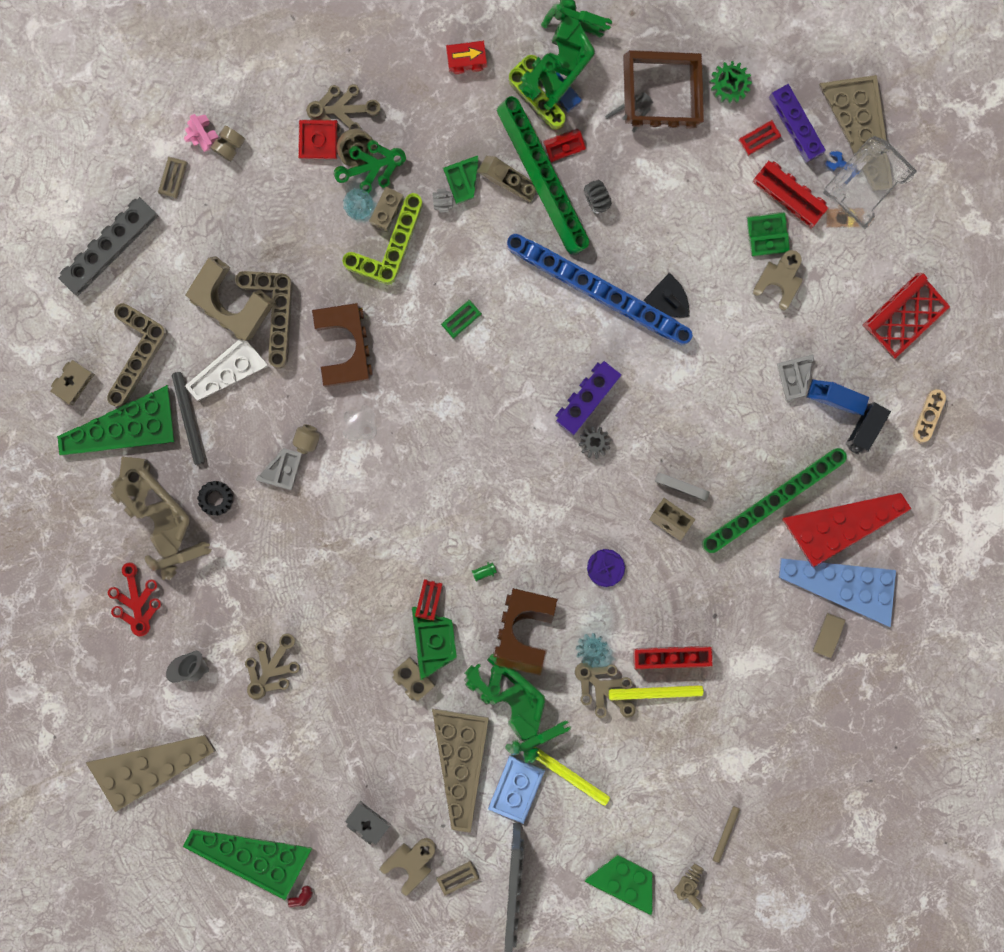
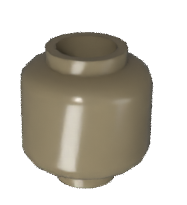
M303 424V426L296 429L292 443L298 452L307 454L316 450L320 439V434L317 432L318 429L316 427Z

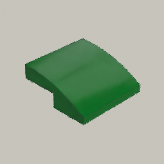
M785 212L746 217L751 256L790 251Z

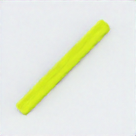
M701 685L610 689L609 699L703 696L704 690Z
M539 749L537 751L539 756L536 760L602 805L605 806L609 802L610 797L542 750Z

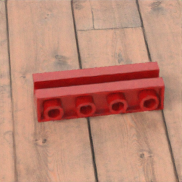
M768 160L752 182L810 228H813L828 210L827 203L822 198L813 196L811 194L812 191L807 186L798 184L796 182L797 179L793 175L784 173L778 163Z

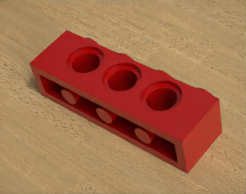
M711 646L633 648V667L635 669L713 666Z

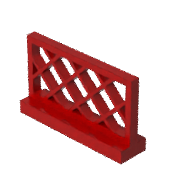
M916 273L862 324L893 359H896L950 308V305L930 284L924 273ZM924 285L929 289V298H919L920 289ZM909 299H915V311H906V302ZM919 300H928V311H919ZM932 300H938L943 305L938 312H932ZM895 312L902 313L901 324H892V315ZM905 313H915L914 324H905ZM918 313L928 314L927 322L924 325H918ZM882 325L888 326L887 337H881L876 330ZM892 326H901L900 337H891ZM905 326L914 327V334L910 338H904ZM891 339L900 340V348L896 352L890 348Z

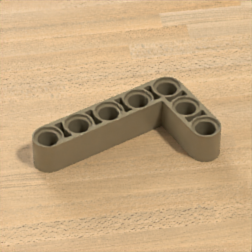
M241 271L236 275L235 282L242 290L273 292L272 299L276 302L271 311L268 359L273 367L281 369L286 366L288 361L292 280L283 273ZM248 276L250 278L249 283L244 286L241 285V278ZM262 278H268L269 283L267 286L262 287L259 285ZM281 279L288 280V285L284 288L278 286ZM280 298H286L287 300L286 305L283 307H278L277 301ZM281 316L285 317V324L277 326L276 319ZM280 335L283 336V344L276 345L275 338ZM278 354L282 355L283 361L280 364H274L273 358Z
M120 303L115 307V317L144 335L107 395L108 402L116 407H121L128 402L167 337V330L164 326L125 303ZM127 308L129 313L126 317L122 318L120 312L122 309ZM144 318V326L138 328L136 325L137 320ZM155 328H161L162 333L159 337L153 336ZM146 344H150L152 347L148 354L143 352V347ZM140 360L142 363L141 368L134 370V362ZM126 377H131L132 382L130 386L125 387L123 380ZM120 393L122 396L119 403H115L113 400L114 395Z

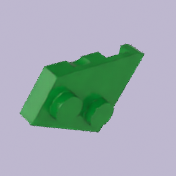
M478 156L443 168L456 205L474 199Z

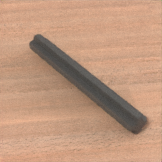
M175 372L172 374V379L193 462L195 465L204 463L205 460L182 372Z

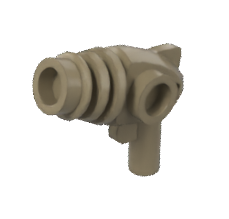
M694 863L690 867L693 870L689 869L690 873L686 872L687 876L683 875L673 891L677 894L679 900L688 899L698 910L703 904L696 898L699 895V890L696 888L698 887L697 882H700L698 878L701 879L699 874L702 875L704 869Z

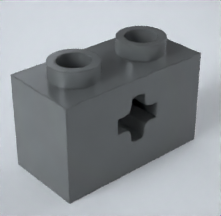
M362 801L357 804L345 821L351 831L354 833L358 831L363 835L362 839L370 845L372 843L376 845L391 825ZM369 820L371 822L370 827L364 828L362 821L367 822Z

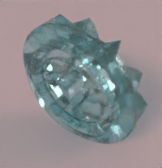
M353 189L343 199V209L353 219H364L372 212L373 200L365 190ZM363 199V200L361 201L362 203L360 204V206L362 207V209H360V208L358 207V208H356V209L353 210L354 205H355V203H354L353 201H354V200H355V201H359V200Z

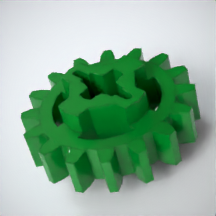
M731 61L729 66L726 62H723V68L717 66V72H713L711 75L715 79L710 80V84H714L711 87V91H716L714 97L721 96V102L728 99V104L731 103L732 99L736 103L739 102V97L744 99L746 97L745 93L750 91L747 86L752 84V81L747 80L751 77V74H745L747 68L741 69V63L734 66L733 61ZM723 73L724 80L718 82L719 76ZM729 79L731 82H735L733 86L731 85V83L727 84ZM743 83L742 90L738 92V85Z

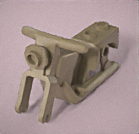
M140 467L136 473L142 479L139 480L134 499L131 500L126 492L127 477L122 479L118 477L111 483L113 487L110 489L112 492L110 496L118 504L120 502L123 503L126 507L124 511L131 518L135 516L137 519L147 516L154 521V531L150 535V540L158 554L163 558L156 560L147 555L144 560L152 571L161 569L162 580L166 578L170 580L177 573L175 571L177 569L176 564L211 553L212 549L208 547L210 544L200 542L178 551L190 518L145 468ZM152 489L162 501L145 507L144 502L148 491Z

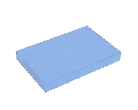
M509 755L488 810L524 824L545 769L531 763L526 764L525 761Z

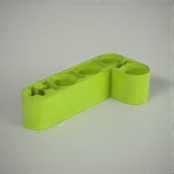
M528 55L510 71L509 84L550 128L560 130L565 124L566 117L564 112L556 104L550 110L540 109L539 103L547 102L549 99L545 92L538 86L541 92L532 100L526 97L519 89L522 81L515 82L512 79L514 75L523 76L527 70L529 72L533 70L527 68L526 64L534 62L538 57ZM560 117V123L558 121L554 123L553 118Z

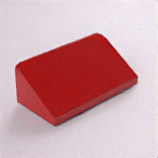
M578 128L543 141L550 162L586 150L581 131Z

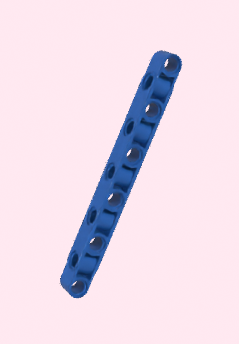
M519 234L509 236L507 240L508 250L531 265L679 345H686L692 339L691 329L669 315ZM513 239H518L521 242V246L513 248L510 242ZM548 257L554 260V265L551 267L544 264V260ZM585 276L588 279V283L580 285L577 278ZM614 294L619 295L621 302L618 304L613 303L611 296ZM646 313L654 315L655 319L653 322L645 320L644 316ZM680 331H685L688 334L686 341L679 339L678 333Z

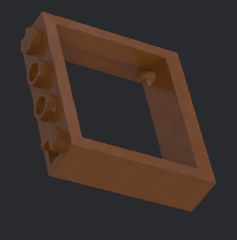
M629 50L623 55L625 114H627L625 124H632L633 127L650 124V127L668 125L669 128H677L679 125H686V128H697V125L704 122L702 53ZM634 63L690 65L691 118L635 116Z

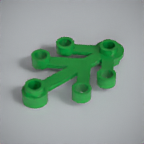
M371 140L367 144L371 153L378 152L386 156L378 159L361 151L359 147L353 146L349 150L350 156L353 159H361L367 163L350 169L338 166L335 168L333 175L337 182L345 183L349 180V177L369 171L365 180L359 186L364 194H368L372 190L371 184L382 166L387 165L383 175H380L377 181L382 188L388 187L390 184L389 178L395 167L403 165L406 160V154L402 149L393 148L389 150L379 145L377 141ZM376 144L377 147L375 149H371V145ZM353 151H359L357 155H352ZM395 156H400L398 160H394ZM341 174H346L344 178H339ZM387 179L386 183L383 184L381 183V180ZM369 185L368 189L365 190L363 189V186Z

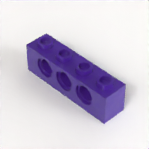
M787 84L772 92L769 99L804 162L808 163L821 156L826 149L790 85Z
M605 361L601 364L597 362L591 370L593 375L589 379L585 377L579 385L581 390L577 394L573 392L567 400L570 404L566 409L562 407L555 415L558 418L555 422L573 436L622 375ZM596 377H601L604 380L602 387L594 385ZM584 392L591 393L592 401L584 402L582 394ZM572 407L579 408L580 416L572 417L570 409Z

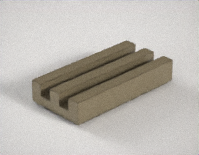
M168 156L158 194L175 199L178 198L187 161ZM175 162L168 189L164 191L171 164ZM179 164H182L174 192L171 193Z
M471 860L436 877L444 896L479 879ZM467 867L470 868V870H468V871H466V872H464V873H462V874H460V875H458V876H456V877H454V878H452V879H450V880H448V881H446V882H444V883L442 882L443 879H445V878H447V877H449V876H451V875H453V874H455V873H457V872H459V871H461V870H463V869H465V868H467ZM473 874V877L446 890V886Z

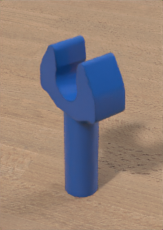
M832 151L829 153L831 157L837 160L836 163L825 162L829 170L834 171L837 168H843L859 175L861 168L844 161L842 152Z

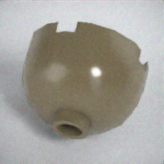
M355 128L344 132L338 139L336 146L341 161L346 166H351L352 168L367 163L361 159H353L349 154V150L351 147L357 146L361 151L373 156L374 153H371L367 147L368 142L373 140L372 137L362 129ZM376 144L371 145V149L376 148ZM353 151L352 155H357L359 151Z

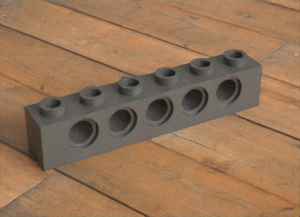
M141 197L133 199L128 205L129 208L124 213L120 212L115 217V222L111 226H106L101 231L102 235L97 240L93 239L87 245L88 249L84 253H79L74 258L75 262L70 267L66 266L62 269L58 279L74 295L79 296L159 217ZM138 214L139 220L136 223H131V216ZM125 228V234L118 237V229ZM107 241H111V248L109 250H104V243ZM95 254L98 255V261L91 264L90 257ZM79 268H84V275L82 277H77L76 275Z

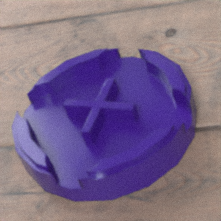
M598 550L588 560V576L598 586H614L624 576V560L614 550Z

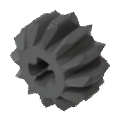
M596 180L585 185L584 193L591 210L596 214L607 211L611 207L612 202L604 183Z
M592 426L591 434L585 429L584 433L587 437L583 435L579 437L585 440V442L579 443V446H586L581 452L590 451L587 456L588 458H591L594 452L595 458L598 459V452L603 456L606 455L602 448L610 449V446L605 445V443L611 442V439H604L608 435L607 431L603 435L600 434L602 427H599L598 431L595 432V427ZM598 438L600 441L598 442L600 444L599 447H592L590 439Z

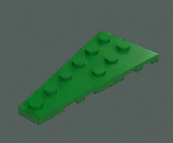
M169 385L57 436L59 455L175 442Z
M191 829L183 845L189 851L283 900H286L312 850V847L199 829Z

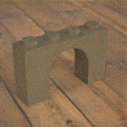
M216 256L210 257L185 295L192 304L204 309L206 315L216 318L222 327L233 331L238 339L244 341L252 339L276 301L260 290L253 292L239 313L229 312L222 306L218 290L231 267Z

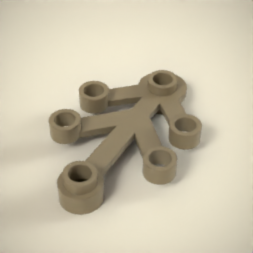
M355 84L350 85L347 92L333 106H326L332 98L340 95L339 87L332 85L320 101H312L308 104L306 112L312 120H331L326 114H334L350 130L354 125L358 126V129H361L357 122H353L346 115L347 113H367L370 116H376L380 113L381 107L379 102L373 99L367 101L365 105H345L352 97H356L359 94V88ZM336 88L338 92L337 94H332L331 90ZM356 88L357 92L352 94L350 93V89ZM371 106L377 107L375 112L370 111ZM314 108L320 110L318 114L313 113ZM338 124V135L342 132L340 124Z
M286 633L280 637V646L270 662H268L266 653L267 644L264 641H260L255 645L263 673L258 680L255 669L257 660L250 657L245 661V666L248 668L251 680L247 687V693L250 698L259 700L265 696L267 691L285 690L289 687L290 683L287 678H281L278 682L265 683L269 677L289 672L297 673L300 666L297 662H291L289 665L276 668L286 650L292 648L295 644V637L292 634ZM286 637H289L291 639V643L289 645L285 644L284 642ZM260 643L265 646L263 651L258 649ZM249 660L254 661L253 667L248 666ZM291 664L297 665L296 671L290 669ZM282 680L287 682L286 687H281L280 682ZM255 686L260 688V693L254 692Z
M582 662L575 668V676L581 681L582 695L580 701L583 705L591 704L592 697L589 694V682L595 686L596 694L595 714L597 717L603 718L607 714L604 707L603 694L609 698V688L622 687L628 689L631 687L632 681L628 677L600 681L594 675L608 674L609 676H614L617 673V667L613 664H609L606 667H592L589 663ZM614 667L615 672L612 674L608 673V668ZM584 668L588 670V674L585 676L581 675V670ZM628 679L629 685L623 686V680ZM584 696L590 697V701L588 703L583 702L582 699ZM611 700L620 708V713L624 717L629 718L635 714V706L631 702ZM627 706L631 707V712L628 714L624 712ZM600 708L604 709V714L598 715L597 710Z

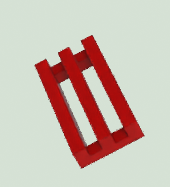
M771 120L739 138V142L742 144L747 156L781 138V134ZM771 126V130L748 143L745 142L748 138ZM772 133L776 134L775 136L757 145L751 150L749 149L751 145L757 143L758 141L764 139Z
M424 579L415 617L434 621L443 583H435V581ZM426 586H430L424 613L420 614ZM436 587L437 593L431 616L427 615L433 589Z

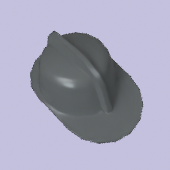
M196 650L175 658L167 668L166 678L172 683L184 680L196 682L205 673L209 672V667L202 659L201 652Z

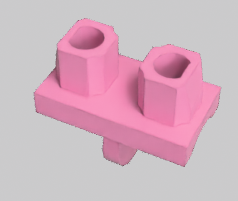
M193 114L190 116V120L187 122L189 127L185 129L188 135L184 137L185 142L192 141L194 146L200 144L202 150L206 152L214 141L218 139V135L214 130L208 133L205 132L204 128L210 124L205 114L200 116Z

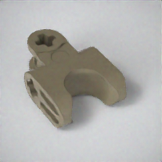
M790 250L781 257L778 265L769 261L753 289V295L759 296L768 285H776L782 291L779 308L785 311L803 281L802 278L795 275L801 265V255L797 251ZM790 257H793V258H794V259H793V262H795V263L789 265V264H788V263H789V260H788V259H789Z
M422 838L411 849L403 843L381 865L379 870L383 874H387L393 868H404L408 873V880L402 886L401 893L407 896L431 872L426 863L434 855L435 843L430 838ZM422 845L424 847L429 846V853L427 851L422 852Z

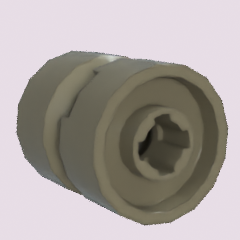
M225 125L219 134L220 139H216L210 148L231 162L237 154L236 148H240L246 139Z

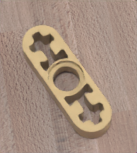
M936 389L927 395L913 430V437L917 442H926L930 440L946 401V395L942 390ZM937 393L939 394L938 397L941 399V401H937L934 407H938V410H936L933 407H928V404L933 405L934 399L932 398V395L934 396ZM928 410L934 413V419L931 422L924 418V414ZM921 422L926 425H931V427H926L924 433L927 434V436L922 437V439L920 438V434H918V431H921L924 428V425H921Z

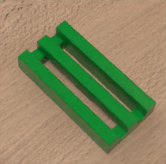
M469 299L441 323V326L454 339L480 317L482 313ZM470 305L471 309L450 327L447 326L449 322ZM474 311L476 312V314L472 318H470L465 324H463L458 330H456L454 333L452 332V330L456 326H458L464 319H466L471 313H473Z

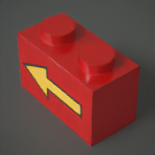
M484 41L446 45L449 72L462 74L465 70L479 72L483 71V68H487Z

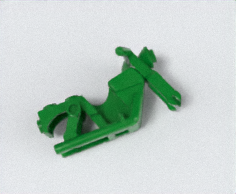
M560 0V3H555L541 23L543 28H547L553 17L561 21L551 40L553 44L558 46L559 54L547 53L542 59L538 57L531 65L534 69L531 72L527 70L520 79L522 84L519 86V89L526 97L532 100L541 92L538 88V80H541L545 94L549 98L544 104L547 110H550L560 100L595 55L594 47L585 32L597 37H603L605 34L599 32V30L605 32L611 28L606 23L612 24L609 18H604L587 11H576L577 7L574 0ZM556 72L566 76L563 82L558 79Z
M492 654L487 659L493 665L489 685L487 686L482 681L479 675L480 664L478 663L475 667L471 665L464 673L466 675L464 679L466 682L465 686L472 692L477 691L481 695L479 698L487 705L489 703L494 705L503 701L511 706V718L508 724L519 740L525 742L520 744L518 740H514L512 744H506L505 749L511 755H516L523 751L525 763L527 764L529 761L533 763L539 756L537 753L539 749L535 747L570 731L571 726L564 728L563 726L569 722L562 721L537 735L545 705V696L515 669L495 665L496 657H493ZM503 674L515 686L500 693L499 685Z

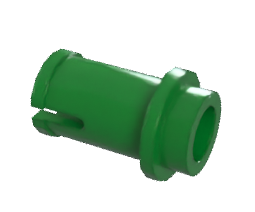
M487 562V565L472 570L476 582L491 575L494 577V574L497 573L493 562Z

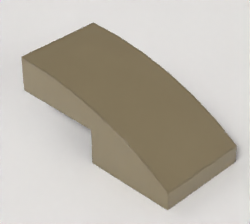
M829 613L826 614L819 636L813 647V652L829 658L832 657L845 619Z

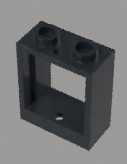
M876 402L868 404L864 415H861L846 442L849 450L858 455L859 453L869 452L891 411Z

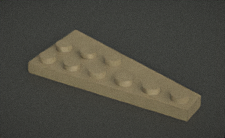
M877 75L820 83L819 86L872 191L893 189Z
M432 708L451 830L471 833L489 717Z
M202 735L86 762L112 808L117 812L212 754L215 750L207 736Z

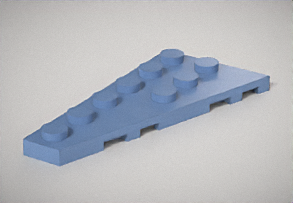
M780 558L779 578L891 628L896 570L821 563L813 568L809 561Z

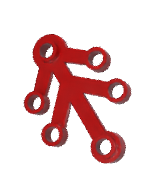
M130 562L123 565L122 574L127 577L131 599L121 593L117 587H111L108 590V596L112 599L116 598L131 608L134 612V617L125 613L121 606L113 607L111 614L130 624L134 635L144 636L150 630L149 620L155 611L161 608L162 603L157 598L150 600L149 609L142 616L141 608L151 593L158 588V583L156 580H148L145 584L146 588L139 597L135 576L138 574V567L135 563ZM127 567L132 568L131 574L126 572ZM150 582H154L155 587L153 589L149 588ZM113 589L117 591L115 597L111 595ZM153 601L159 603L157 608L152 606ZM116 608L121 610L120 615L115 614ZM139 623L143 625L141 631L137 629Z

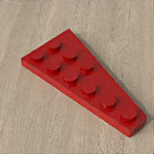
M902 493L785 517L782 521L814 568L909 512L912 508Z

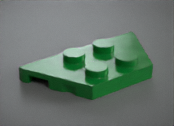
M412 607L420 680H424L457 658L453 623L451 619L439 617L436 614L434 621L415 617L417 607Z
M617 854L609 862L603 864L597 871L585 878L584 881L649 915L652 914V871Z

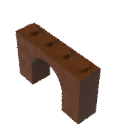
M358 303L312 310L316 331L343 328L353 334L356 342L355 352L348 361L320 367L323 386L330 387L369 381V376L373 375L371 364L367 363V357L370 356L369 346L364 343V338H367L366 327H362L361 319H364L363 307L359 308Z
M515 588L512 589L511 595L507 594L505 606H508L507 612L503 611L501 619L504 627L503 629L499 628L497 640H500V645L495 646L493 657H496L495 665L541 675L547 650L520 643L515 638L512 627L523 619H534L552 624L557 598Z

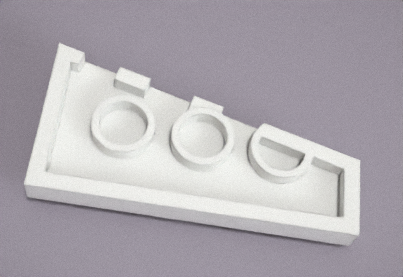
M239 339L186 384L185 387L199 401L268 365L247 340Z

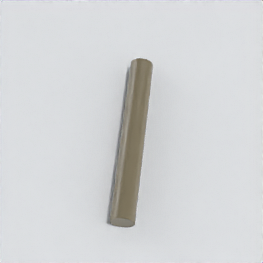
M732 807L712 859L715 862L720 863L740 811L738 807Z

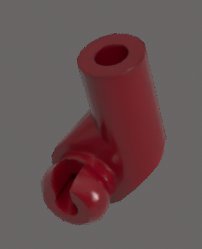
M303 886L302 892L298 897L288 898V907L307 905L313 897L312 888L310 886Z

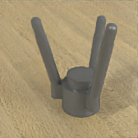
M642 92L639 96H634L635 111H643L641 116H646L651 110L649 106L653 101L649 95ZM625 104L607 114L605 118L608 119L625 109ZM627 114L622 117L623 120L627 119ZM633 127L632 132H635L638 127Z

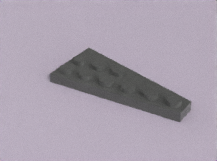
M513 823L504 952H512L513 947H517V936L514 935V930H518L519 918H515V913H519L520 901H516L517 895H521L522 863L524 857V839H520L521 823Z

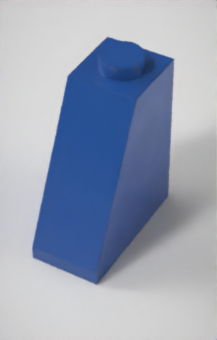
M812 379L806 398L852 414L864 415L870 397L834 382Z

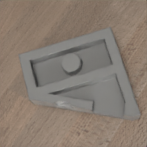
M814 355L777 363L786 401L806 396Z
M283 448L275 459L267 465L265 470L257 476L256 480L292 490L302 453Z

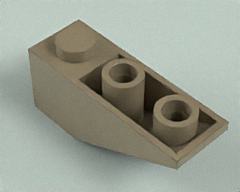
M486 156L477 171L491 182L530 203L537 192L530 179L497 157Z

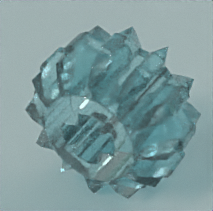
M592 633L591 638L585 634L584 639L580 638L578 640L579 645L575 647V650L580 651L576 655L577 658L583 657L581 663L584 664L587 660L588 666H592L593 661L596 665H599L600 660L604 661L606 659L604 654H607L609 650L604 648L607 642L601 643L602 636L596 639L595 633ZM589 647H590L591 649H594V648H595V652L589 651V650H588Z

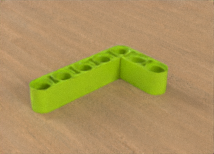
M411 193L405 198L382 262L354 252H348L342 259L344 267L348 271L384 284L395 282L422 210L421 197L416 193ZM417 199L419 204L413 208L408 205L409 201ZM403 218H412V223L404 225L402 223ZM400 234L406 237L405 242L401 244L395 241L396 237ZM396 252L399 254V259L391 261L389 260V255ZM350 257L357 259L354 266L347 265V260ZM373 264L375 269L373 272L367 273L364 270L365 266ZM384 271H392L393 276L390 279H384L382 277Z

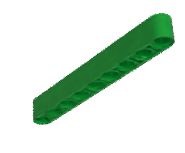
M509 96L497 107L498 116L565 249L569 254L577 255L589 246V238L521 103L516 97Z
M835 448L821 456L702 540L703 550L707 553L719 551L844 464L847 459L846 452L841 448ZM834 452H838L841 455L839 462L833 460L832 455ZM818 463L825 465L824 473L817 471ZM803 474H807L810 477L808 484L802 483L801 476ZM788 484L794 487L792 495H788L785 492V487ZM772 495L778 498L776 506H772L769 502ZM757 506L763 510V514L760 517L754 515L753 510ZM741 517L747 520V525L744 528L738 525V519ZM725 528L731 530L732 535L729 539H725L722 536V531ZM709 539H713L716 543L713 550H709L706 546V542Z

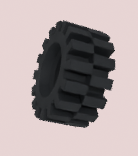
M219 481L207 482L198 492V505L206 514L214 516L225 514L231 508V504L234 501L232 490L227 484ZM212 491H219L222 494L223 500L221 504L213 506L209 503L208 496Z

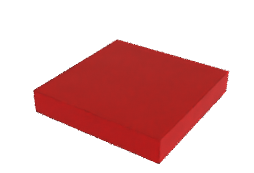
M299 120L298 158L337 159L338 121Z

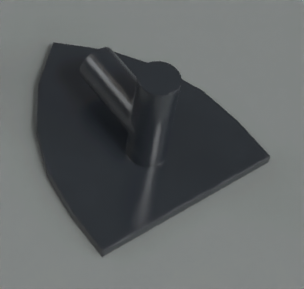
M670 273L643 300L671 317L689 316V303L684 288Z

